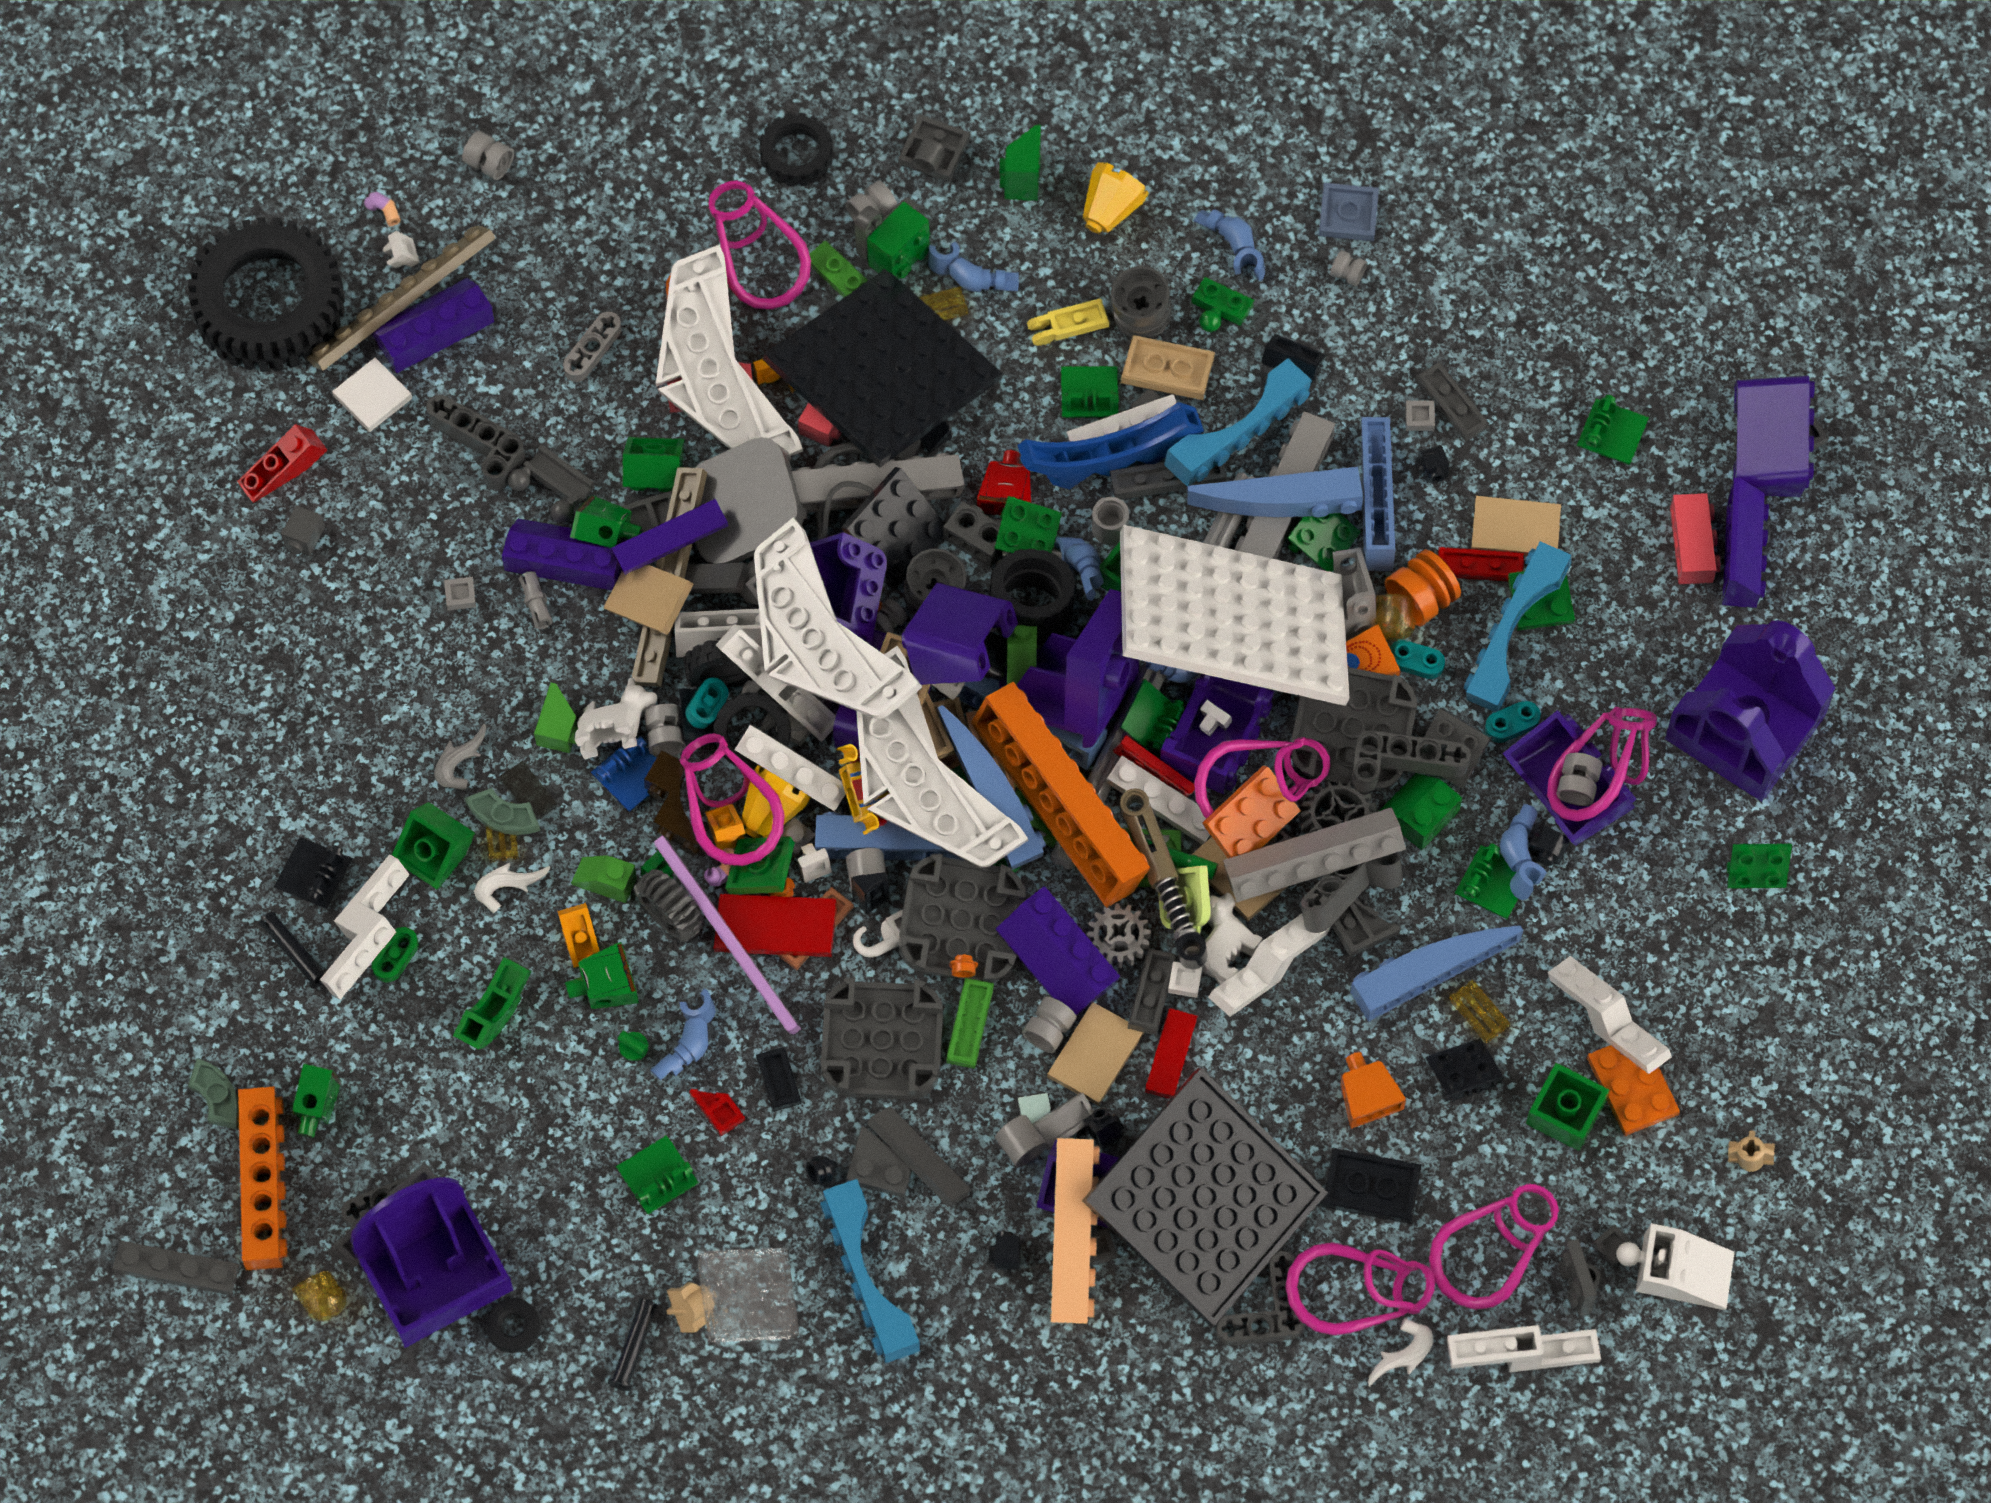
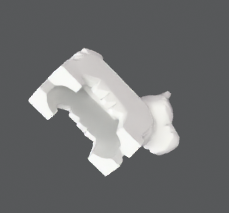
M630 678L618 704L596 708L594 701L588 704L583 709L584 713L577 722L578 730L575 732V742L577 746H580L583 758L588 759L598 756L597 747L602 742L605 744L622 740L624 749L637 746L636 736L640 718L648 708L656 705V693L647 692L642 686L635 685L634 678Z
M1226 893L1221 897L1210 896L1211 914L1207 923L1213 931L1205 940L1208 957L1206 963L1202 966V971L1204 974L1215 978L1218 984H1222L1239 971L1235 967H1228L1230 961L1234 962L1236 957L1240 956V952L1252 957L1258 945L1262 942V937L1254 935L1233 915L1232 911L1236 903L1230 893ZM1191 946L1184 953L1188 956H1195L1199 953L1200 949Z

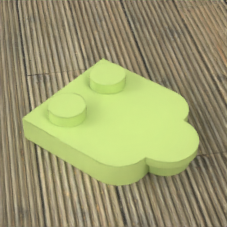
M1207 866L1178 868L1176 871L1179 879L1175 884L1179 886V894L1183 895L1181 900L1183 904H1186V912L1190 913L1189 920L1194 923L1192 927L1201 933V926L1208 922L1211 914ZM1159 900L1161 922L1166 928L1171 929V920L1166 918L1168 913L1163 909L1164 902Z

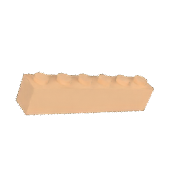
M1057 1138L1051 1322L1088 1323V1317H1094V1299L1088 1298L1089 1287H1095L1096 1268H1090V1256H1096L1097 1238H1091V1225L1097 1226V1215L1082 1201L1099 1180V1177L1093 1176V1164H1099L1100 1146H1094V1139Z

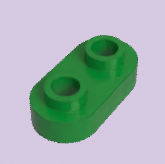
M396 928L394 936L372 961L374 976L379 981L389 983L398 979L417 952L419 946L417 935L410 928ZM402 942L409 943L406 948L399 947ZM385 966L393 967L390 972L383 971Z

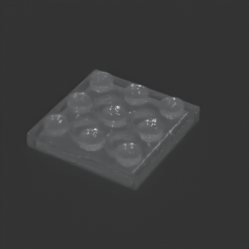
M787 1248L700 1251L697 1254L708 1342L795 1339L798 1337L799 1329Z

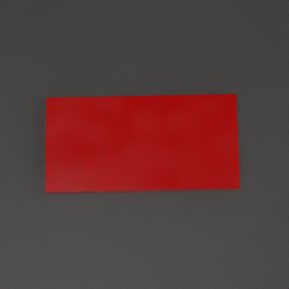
M720 894L718 912L747 953L832 957L837 912L836 899ZM715 931L714 951L731 953Z

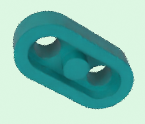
M1406 640L1396 641L1390 646V650L1402 672L1426 679H1435L1444 671L1445 658L1437 649ZM1404 650L1408 655L1401 656L1398 652ZM1431 658L1434 659L1436 662L1434 664H1429L1426 662V660Z
M711 677L699 686L685 711L686 718L691 725L703 729L716 719L718 712L729 695L728 688L723 681Z
M1518 702L1491 714L1486 720L1485 733L1492 737L1491 741L1503 743L1537 727L1541 716L1540 710L1533 702ZM1527 711L1531 716L1524 717L1521 712ZM1502 722L1505 727L1499 728L1495 724Z

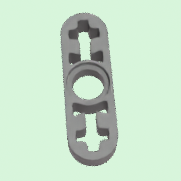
M613 312L601 313L567 355L563 362L564 374L567 379L573 382H580L586 379L616 341L622 331L621 320L617 314ZM612 322L614 328L608 327L604 332L603 324L609 325ZM595 341L600 344V348L596 352H588L585 349V345ZM581 362L582 369H575L574 371H572L571 365L578 366V364Z

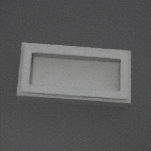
M1080 1092L1034 1122L1033 1125L1047 1142L1046 1150H1051L1057 1138H1069L1085 1127L1083 1119L1091 1115L1094 1110L1084 1093Z

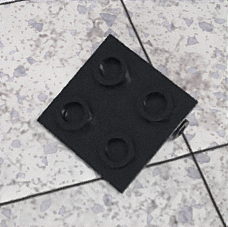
M300 837L274 888L327 909L353 858L342 854L343 849L339 846L333 845L329 849Z
M1481 1038L1426 1056L1428 1064L1443 1088L1441 1094L1445 1102L1450 1100L1452 1103L1465 1097L1464 1092L1470 1097L1472 1096L1471 1089H1474L1475 1093L1479 1094L1480 1090L1496 1088L1497 1084L1501 1083V1079H1503L1501 1071Z

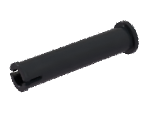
M272 911L264 915L263 918L266 922L261 919L259 922L260 926L267 931L310 981L309 986L312 989L321 986L323 983L320 979L327 970H323L276 916L275 912Z
M639 1299L614 1375L608 1380V1384L618 1390L630 1391L632 1388L630 1382L655 1310L658 1307L651 1300Z

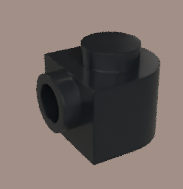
M1442 445L1418 451V457L1414 459L1415 466L1419 474L1423 473L1426 483H1438L1448 477L1449 461Z
M1544 826L1541 835L1534 834L1528 849L1533 851L1532 856L1537 857L1540 863L1553 866V864L1561 863L1570 841L1562 833Z
M1099 1108L1083 1119L1091 1139H1094L1096 1146H1100V1150L1105 1149L1123 1137L1121 1131L1124 1129L1121 1120L1116 1114L1111 1116L1106 1108Z
M1007 1231L997 1232L995 1245L989 1246V1263H995V1269L1020 1270V1236H1015L1014 1233Z

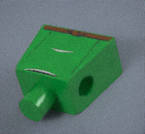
M591 495L576 511L570 537L612 548L620 544L624 539L629 540L642 534L643 527L630 523L632 512L629 509Z
M622 942L580 960L578 965L581 977L565 982L569 999L587 994L592 1009L639 1003Z
M303 1064L293 1105V1113L300 1118L297 1130L298 1135L314 1138L318 1123L328 1125L342 1082L333 1070ZM314 1103H317L314 1108L310 1109Z

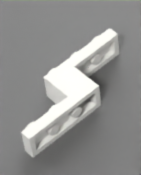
M734 624L716 646L822 742L833 730L836 715L813 694L768 676V673L764 670L763 649L740 627Z
M390 854L334 920L344 935L352 941L320 980L329 992L340 1000L396 933L387 919L378 912L410 874L400 861Z
M1303 914L1299 915L1260 942L1247 966L1213 989L1208 998L1231 1017L1279 983L1292 960L1326 936L1331 927L1321 933H1311L1304 927Z
M1569 956L1547 972L1551 982L1586 1008L1594 1032L1645 1072L1651 1073L1672 1057L1669 1048L1632 1021L1625 997L1574 958Z
M1539 1325L1447 1336L1451 1369L1507 1362L1509 1372L1595 1363L1601 1360L1596 1329L1541 1335Z

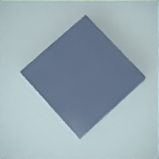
M1324 183L1319 236L1374 241L1379 188Z

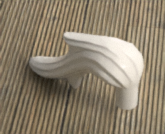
M509 862L478 880L474 890L476 899L494 914L502 906L492 896L496 889L515 887L528 892L527 886L542 879L550 870V866L532 873H516L509 870Z
M1405 1318L1400 1329L1414 1335L1411 1344L1398 1352H1381L1383 1360L1370 1374L1368 1379L1369 1387L1382 1374L1397 1367H1407V1373L1410 1374L1430 1351L1433 1344L1432 1331L1425 1325L1417 1324Z

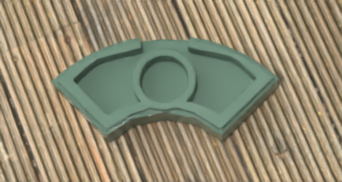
M493 788L465 798L471 813L482 824L495 831L510 835H526L541 831L530 802L521 804L506 802L497 796Z
M196 1059L188 1087L190 1090L199 1093L206 1100L209 1108L208 1122L238 1130L239 1100L233 1085L220 1069L204 1060Z

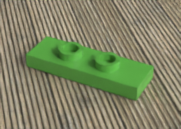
M826 240L809 253L811 267L843 298L868 281Z
M965 978L946 1063L976 1068L994 983Z

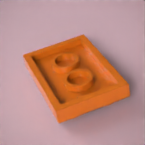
M1262 766L1202 824L1226 857L1231 858L1262 848L1301 810L1295 802H1290L1282 795L1276 776L1270 768Z
M1611 1045L1587 1055V1060L1598 1083L1610 1090L1607 1101L1624 1136L1679 1115L1680 1110L1659 1067L1648 1074Z

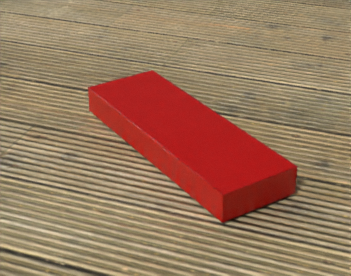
M1438 547V556L1448 565L1456 578L1508 581L1509 573L1524 571V553Z
M1127 735L1112 750L1117 756H1124L1187 798L1195 790V786L1191 781Z
M1169 1008L1145 1087L1146 1093L1171 1099L1176 1093L1197 1023V1015Z

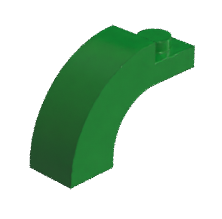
M503 957L487 990L475 1006L465 1010L453 1036L478 1050L491 1043L507 1024L522 998L520 994L532 970L507 957Z

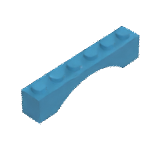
M1287 358L1268 373L1262 398L1244 419L1217 432L1186 435L1167 450L1164 465L1186 486H1190L1195 481L1201 482L1216 465L1218 467L1222 466L1228 460L1230 454L1236 450H1243L1251 438L1266 432L1273 421L1276 419L1278 421L1282 420L1288 414L1290 408L1296 404L1301 405L1310 395L1309 388L1312 380Z
M1541 541L1536 549L1531 548L1525 561V564L1528 566L1524 574H1518L1513 585V589L1516 591L1512 599L1507 598L1501 609L1503 617L1499 624L1494 623L1489 633L1488 639L1491 642L1487 649L1482 648L1476 660V664L1479 666L1475 674H1469L1464 685V689L1467 690L1466 697L1468 701L1493 712L1501 709L1511 689L1506 658L1508 645L1516 625L1534 603L1560 588L1572 564L1571 554Z
M854 1179L823 1190L824 1201L820 1202V1207L824 1218H831L834 1228L830 1229V1233L835 1246L841 1245L844 1255L840 1256L846 1274L851 1272L855 1281L850 1284L856 1301L862 1300L865 1310L861 1311V1315L866 1328L872 1327L875 1338H872L871 1341L876 1355H883L885 1363H889L919 1352L920 1342L909 1314L898 1309L883 1297L872 1283L865 1269L861 1254V1240L863 1228L868 1217V1208L858 1180Z

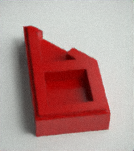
M691 1089L689 1091V1095L720 1137L745 1121V1116L728 1094L698 1091V1089Z

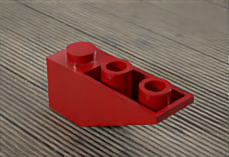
M295 424L237 482L249 499L255 503L308 470L327 451V448L312 429Z

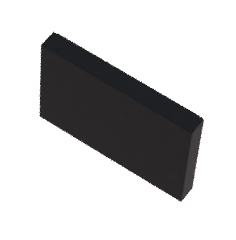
M1333 1148L1325 1187L1328 1193L1323 1198L1322 1207L1411 1224L1422 1164Z

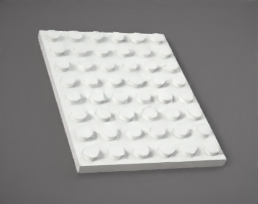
M1123 525L1120 531L1123 656L1346 706L1350 697L1341 574Z

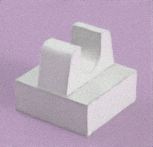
M398 231L388 236L389 243L383 248L385 253L393 254V257L387 261L388 265L398 268L403 265L413 267L419 263L412 238Z
M1208 700L1200 709L1205 718L1199 727L1208 736H1211L1218 726L1226 731L1232 722L1229 714Z
M812 843L801 847L804 855L798 858L800 874L805 883L832 872L829 856L825 848L816 851Z
M1173 961L1168 993L1197 998L1202 967L1191 970L1182 966L1180 962Z

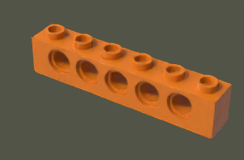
M275 1087L238 1089L242 1262L246 1270L282 1268V1257L288 1256L287 1240L282 1239V1228H287L286 1211L281 1210V1200L286 1199L285 1181L280 1182V1171H285L284 1153H280L279 1144L285 1141L284 1126L279 1125V1115L284 1114L283 1097H278ZM260 1117L269 1118L268 1122L264 1125L255 1124L256 1120ZM259 1146H270L266 1153H256V1149ZM263 1173L271 1175L265 1182L256 1181L257 1177ZM262 1202L271 1203L269 1209L265 1211L257 1210L258 1205ZM262 1231H272L268 1239H258V1235Z

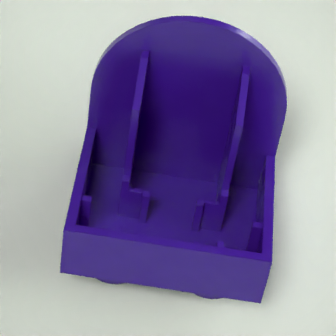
M1113 589L1108 591L1078 639L1052 633L1041 649H1037L1036 667L1030 666L1016 684L1019 689L1024 691L1033 709L1041 714L1045 725L1083 735L1082 748H1090L1096 743L1139 674V660L1123 656L1121 592ZM1007 665L1003 669L1004 676L999 681V689L1007 685Z
M439 1177L428 1179L392 1194L367 1212L352 1231V1251L405 1348L514 1290L509 1275L468 1204L461 1184L454 1178Z

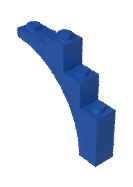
M1178 402L1141 423L1100 437L1059 443L1025 439L1017 446L1021 454V462L1027 470L1047 475L1052 485L1070 490L1093 473L1110 477L1111 470L1124 469L1135 461L1156 464L1166 457L1169 448L1186 435L1201 434L1204 432L1196 408Z

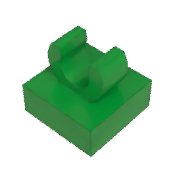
M659 850L641 866V877L655 869L668 874L671 879L674 878V871L668 866Z

